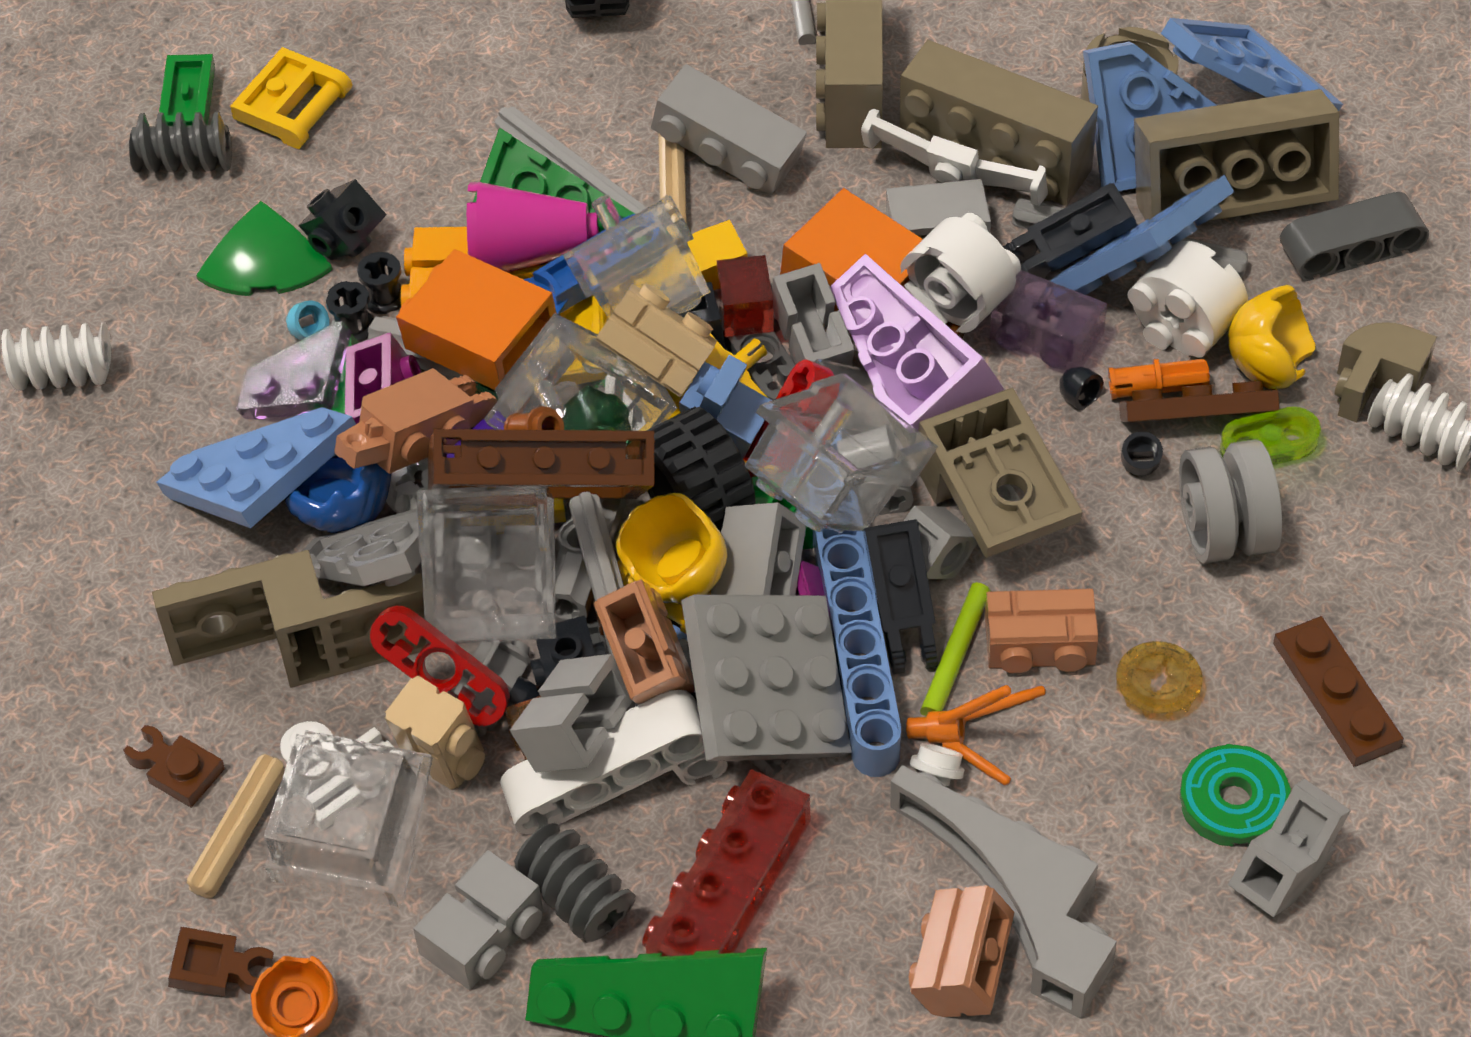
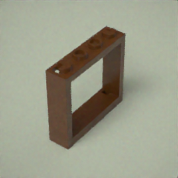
M433 429L428 445V498L571 499L579 496L582 492H590L591 494H597L600 499H637L654 486V431ZM444 439H461V445H443ZM627 441H632L628 446H626ZM443 454H454V458H445Z

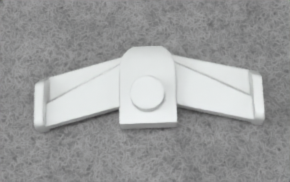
M876 109L869 111L862 125L861 133L866 147L873 149L880 140L890 144L929 166L931 177L941 183L982 179L983 185L1000 186L1029 192L1031 204L1040 206L1048 195L1046 171L1043 166H1039L1037 171L981 160L978 156V150L934 135L931 142L882 120L879 110Z

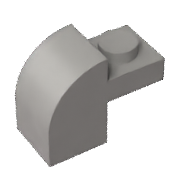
M1306 779L1296 783L1272 828L1251 840L1228 885L1272 917H1275L1289 908L1327 865L1336 850L1332 844L1351 810Z

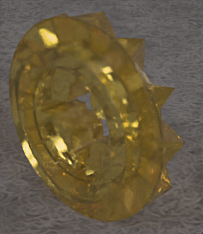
M1162 641L1142 643L1127 651L1118 664L1116 690L1121 691L1127 707L1134 705L1141 709L1145 718L1151 713L1164 714L1169 719L1174 712L1180 710L1188 712L1193 701L1200 697L1203 681L1201 668L1196 659L1178 645ZM1162 667H1165L1167 684H1163L1160 690L1153 692L1150 679H1154L1157 673L1161 672Z

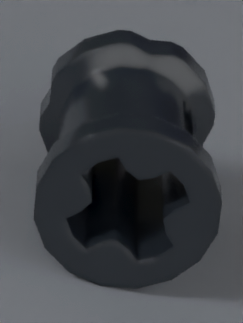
M375 252L363 257L358 264L357 273L359 281L367 288L370 295L368 310L375 314H387L398 310L401 307V284L398 282L401 275L399 260L388 252ZM375 291L377 293L378 302H376Z
M343 281L335 284L328 291L326 306L330 314L334 316L331 322V330L335 338L350 332L358 342L368 338V328L374 318L367 311L370 301L369 292L359 282ZM340 297L343 299L344 305L342 306L340 305ZM358 319L361 321V330L358 328Z

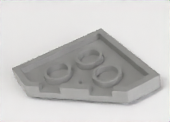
M449 498L361 524L346 531L314 538L303 551L309 550L317 578L361 586L384 581L385 586H394L411 579L415 575V568L431 556V549L447 537L445 533L459 516L452 499Z

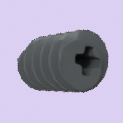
M219 111L214 112L211 125L205 124L201 112L195 113L192 125H187L182 112H177L173 126H168L164 113L157 114L155 126H149L145 113H140L136 127H132L130 133V164L135 173L140 172L144 164L148 171L156 173L160 171L162 163L169 172H176L182 162L185 170L194 172L197 170L200 162L206 171H213L216 169L219 161L225 171H229L232 160V142L229 128L227 125H224Z
M545 824L523 843L514 860L515 868L539 885L540 893H542L545 903L551 908H555L556 915L562 921L569 923L573 934L578 938H584L586 942L601 939L620 924L635 903L636 895L629 889L620 890L622 880L616 874L606 875L608 865L602 859L592 860L594 850L588 844L579 845L581 836L574 829L565 830L560 833V826L558 824Z

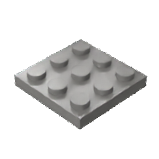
M692 595L681 600L706 761L835 758L852 753L826 596Z

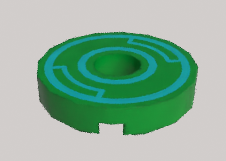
M1226 744L1208 748L1191 760L1182 774L1180 787L1181 809L1187 823L1200 836L1222 846L1233 847L1234 843H1248L1249 846L1251 840L1272 828L1291 792V788L1284 770L1269 755L1249 746ZM1229 786L1240 787L1248 793L1250 799L1244 804H1230L1221 797L1220 791Z

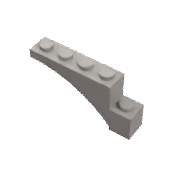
M901 765L891 780L890 808L919 824L946 844L980 877L985 885L996 890L1015 912L1012 926L1019 936L1033 972L1031 993L1082 1019L1113 968L1117 941L1110 938L1099 926L1090 922L1081 923L1076 920L1095 890L1098 863L1090 860L1087 854L1076 847L1062 846L1042 836L1035 827L1026 822H1014L993 811L988 804L973 796L965 797L945 787L936 777L929 773H917Z

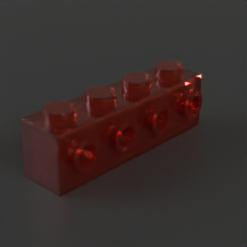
M752 769L740 787L734 785L724 800L722 806L723 816L716 828H707L703 833L696 849L697 859L688 873L682 871L674 881L669 895L670 904L662 917L655 915L649 922L642 940V945L646 947V954L662 953V957L694 955L695 951L719 950L720 954L734 953L811 821L810 794Z

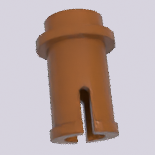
M539 406L532 409L530 413L511 414L504 423V430H564V422L556 410L546 406Z

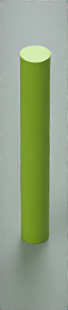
M976 582L970 586L921 706L920 713L924 716H927L929 711H943L985 608L986 592H991L985 584Z

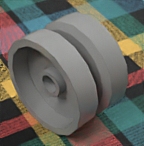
M1253 439L1230 443L1223 457L1211 446L1185 450L1180 458L1179 490L1184 522L1198 561L1206 564L1229 560L1237 546L1248 556L1275 553L1280 547L1282 537L1281 501L1275 470L1270 455L1262 441Z

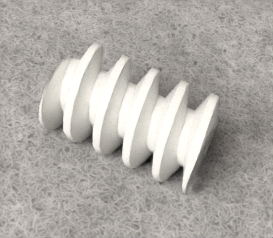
M105 322L101 323L98 337H93L88 323L81 325L78 338H73L68 325H62L59 339L56 340L53 339L48 326L42 327L39 341L33 340L28 327L22 328L19 342L13 341L9 329L3 330L1 347L4 367L13 388L17 391L25 390L29 380L36 389L46 388L49 378L56 388L65 387L69 377L76 387L85 385L88 375H90L92 382L96 385L104 384L107 379L111 364V343L109 330Z
M1406 374L1398 383L1394 382L1393 379H1389L1380 389L1371 406L1367 420L1368 425L1379 427L1384 423L1386 435L1395 437L1402 432V441L1405 445L1414 446L1420 441V451L1422 454L1431 456L1438 450L1439 463L1450 465L1456 460L1457 472L1463 469L1471 458V420L1465 419L1467 403L1462 401L1452 411L1447 410L1448 393H1442L1432 402L1429 400L1431 384L1425 383L1415 393L1411 391L1413 383L1412 374Z

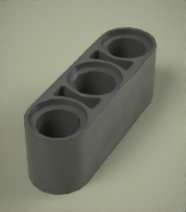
M1393 192L1298 218L1282 230L1280 243L1299 276L1305 281L1314 280L1313 276L1317 274L1320 277H1325L1359 267L1357 263L1364 262L1365 265L1401 256L1403 255L1401 251L1408 250L1410 253L1415 252L1427 242L1429 230L1408 196L1402 192Z

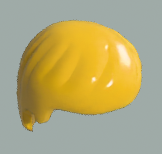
M1279 286L1250 299L1237 311L1229 326L1230 353L1238 368L1251 381H1263V387L1278 390L1291 386L1306 373L1305 369L1297 370V366L1301 361L1313 354L1315 342L1309 331L1297 292L1292 286Z
M681 493L656 496L634 508L630 512L628 519L621 526L616 541L617 554L633 581L642 579L650 588L660 593L664 603L674 602L682 604L681 600L689 596L706 595L720 579L727 561V548L721 532L693 501Z

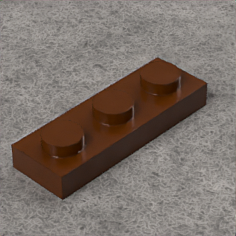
M1263 381L1232 383L1233 393L1213 394V385L1182 387L1183 397L1163 398L1162 388L1133 390L1132 401L1119 402L1121 422L1275 411L1280 410L1278 390H1263Z
M1322 616L1275 634L1273 642L1275 648L1353 767L1402 747L1403 736Z

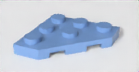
M1170 18L1161 32L1166 39L1175 45L1173 52L1178 57L1192 64L1198 63L1231 79L1235 85L1245 91L1257 92L1265 97L1321 89L1338 111L1343 106L1342 102L1249 25Z
M1129 41L1084 50L1083 56L1090 103L1098 105L1095 144L1101 187L1114 183L1118 191L1136 188L1134 119L1216 106V104Z
M1225 175L1179 199L1172 206L1155 215L1150 220L1143 221L1137 227L1115 238L1113 242L1092 255H1087L1047 282L1046 286L1055 301L1071 292H1074L1077 298H1081L1103 284L1100 277L1107 274L1110 280L1114 281L1137 267L1134 260L1137 262L1144 260L1146 263L1157 259L1172 249L1169 241L1171 244L1181 241L1197 230L1196 226L1221 213L1222 209L1219 203L1234 192Z
M321 407L194 450L190 454L174 461L170 471L156 483L162 493L171 500L252 528L335 455L337 435L356 425L352 416Z

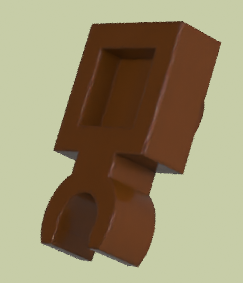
M144 725L141 729L144 740L152 744L148 750L136 751L128 745L123 749L125 757L131 766L137 769H150L146 773L149 784L190 808L193 807L225 769L221 758L181 735L171 746L167 745L164 742L162 733L157 728L149 725Z
M180 927L168 978V987L225 997L227 984L232 982L237 983L245 993L251 994L259 977L252 976L249 973V969L254 966L272 967L274 952L263 947H253L243 953L235 952L237 936Z

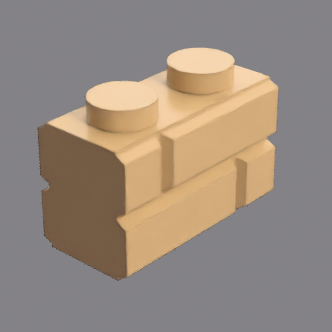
M632 283L597 335L595 341L681 397L715 347L717 340L710 336L713 328L700 317L690 312H687L683 318L668 308L667 305L670 299L655 287L645 283L640 289Z
M419 676L411 678L385 711V720L400 751L403 753V757L410 766L425 775L430 773L432 779L450 790L456 787L459 788L465 780H471L477 775L485 759L483 746L465 704L445 691L440 693L438 687Z

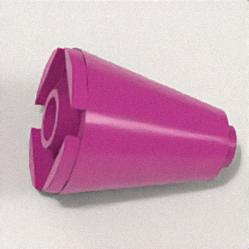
M470 182L468 185V192L477 193L476 202L467 203L466 208L468 255L509 273L551 262L599 233L597 212L589 213L588 204L585 202L482 182Z

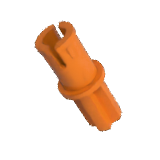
M1157 358L1153 359L1152 364L1108 368L1111 400L1131 397L1133 390L1162 388V392L1167 393L1182 391V387L1209 385L1210 383L1209 366L1204 359L1159 363Z

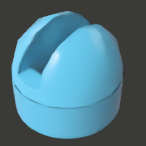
M313 300L298 303L289 310L286 316L287 328L289 333L298 340L310 341L318 339L328 330V312L322 304ZM312 314L314 324L301 327L299 319Z

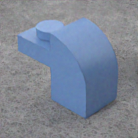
M729 354L721 369L704 362L679 402V408L681 413L694 406L701 407L710 413L724 427L737 446L742 458H744L775 402L740 382L747 364Z

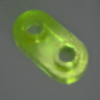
M1286 407L1280 410L1239 418L1228 423L1223 429L1220 454L1222 457L1224 456L1230 443L1257 439L1264 444L1273 465L1308 457L1316 450L1321 425L1318 418L1312 412L1301 407ZM1294 435L1300 439L1289 440L1286 436Z

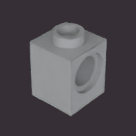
M914 505L904 521L917 519L927 578L953 579L957 576L977 545L975 537L970 528L945 507Z

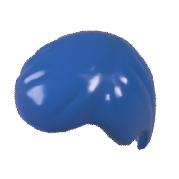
M334 455L285 498V503L289 512L297 517L300 522L330 533L346 531L358 525L372 522L378 517L388 497L392 473L389 474L377 463L354 469L343 458Z

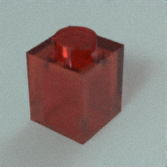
M766 255L716 260L718 297L725 337L774 332L773 296Z

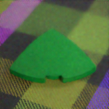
M260 201L222 238L206 259L196 277L203 284L229 294L251 296L253 294L251 288L268 289L276 286L277 293L282 294L317 281L332 271L333 268L323 255L312 248L305 236L276 211Z

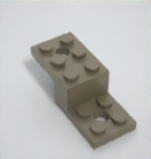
M1013 387L920 421L917 433H910L885 410L934 503L937 504L954 498L985 558L1080 522L1082 510ZM1012 484L1021 488L1025 496L1018 501H1008L998 494L997 489L1003 485Z
M309 550L294 554H282L268 561L242 568H230L216 575L190 582H178L167 588L152 591L157 615L174 666L277 638L290 688L387 662L388 660L373 648L370 640V630L379 614L389 607L404 606L410 608L441 632L434 590L428 571L415 574L411 579L394 586H385V583L363 589H350L337 596L323 599ZM401 621L394 626L384 624L389 629L386 639L390 643L395 644L396 641L402 639L414 647L410 655L419 653L430 642L422 636L417 646L405 637L404 633L408 627Z

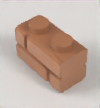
M641 579L613 591L593 603L632 701L639 705L671 690H686L689 693L695 691L693 675L672 622L666 618L668 612L660 593L650 588Z
M1093 589L986 592L985 627L989 668H1002L1008 673H1023L1032 667L1055 666L1058 670L1064 672H1074L1084 668L1086 665H1095L1098 630Z
M985 885L965 887L964 891L959 888L935 890L930 913L925 914L921 922L923 942L918 962H914L909 970L910 992L932 1015L941 1017H959L961 1013L967 1016L991 1015L1015 913L994 888Z

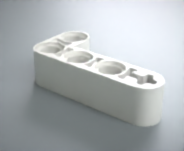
M671 690L627 710L614 728L606 729L609 736L587 768L535 773L529 761L525 760L508 769L501 776L500 784L516 830L521 834L529 835L545 824L556 823L560 825L671 770L687 785H695V779L712 775L713 779L720 777L726 771L727 761H706L698 706L693 695L686 690Z

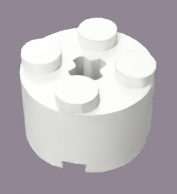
M965 213L962 217L944 219L904 257L900 265L901 273L907 269L910 279L904 285L905 289L944 324L949 321L959 325L960 327L955 332L961 333L974 330L1013 291L1016 284V275L1021 271V264L1016 255L1004 249L998 240L988 232L985 222L973 213Z
M1179 241L1174 244L1172 249L1163 254L1131 287L1127 294L1137 317L1145 327L1143 330L1145 340L1161 350H1165L1170 345L1188 356L1197 358L1205 356L1229 330L1235 314L1248 301L1246 287L1237 271L1230 264L1223 269L1217 262L1211 259L1216 252L1203 244L1193 241Z

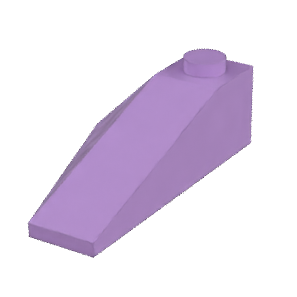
M864 254L830 286L845 326L859 352L860 361L872 382V389L878 402L910 433L918 432L920 421L1005 390L981 355L868 255Z

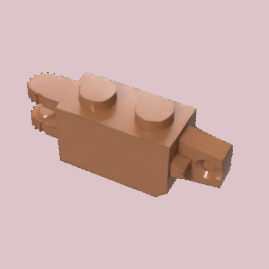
M432 368L363 396L359 423L337 435L334 453L339 458H343L354 469L377 463L390 474L428 457V445L433 429H470L475 427L488 414L496 411L498 400L486 391L484 393L481 392L479 395L476 394L477 384L469 376L460 375L459 378L455 377L448 380ZM444 439L443 445H455L460 439Z

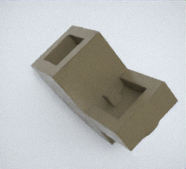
M1389 322L1369 324L1349 335L1342 346L1337 371L1340 377L1334 392L1335 396L1341 397L1338 416L1357 423L1374 388L1381 389L1389 379H1393L1394 382L1398 383L1408 373L1413 375L1411 391L1416 393L1430 367L1437 336L1406 325Z

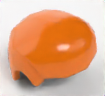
M283 956L259 976L252 990L253 1018L269 1037H316L329 1028L338 1010L337 983L328 968L316 957L298 958Z

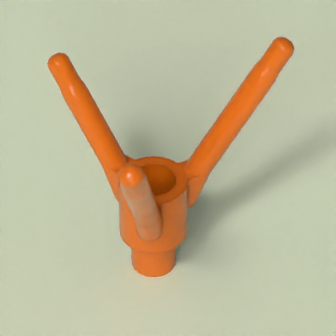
M1004 685L952 710L929 711L927 717H908L906 722L908 739H928L929 744H942V747L955 750L963 755L962 758L989 777L1003 785H1008L1011 781L1010 776L963 744L965 723L1043 696L1046 693V689L1044 686H1037L1011 694V688L1008 685Z

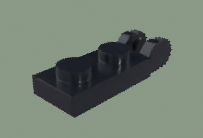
M1114 183L1107 184L1027 228L1028 232L1003 246L1004 249L1015 254L1020 263H1023L1021 264V271L1016 275L1015 286L1017 289L1040 283L1050 271L1054 272L1138 226L1134 215ZM1039 250L1040 253L1034 256L1036 251Z
M917 519L864 528L863 533L882 631L883 634L886 633V644L893 675L905 673L906 655L904 648H902L899 632L901 630L918 628L921 661L926 669L938 667V656L932 627L936 622Z

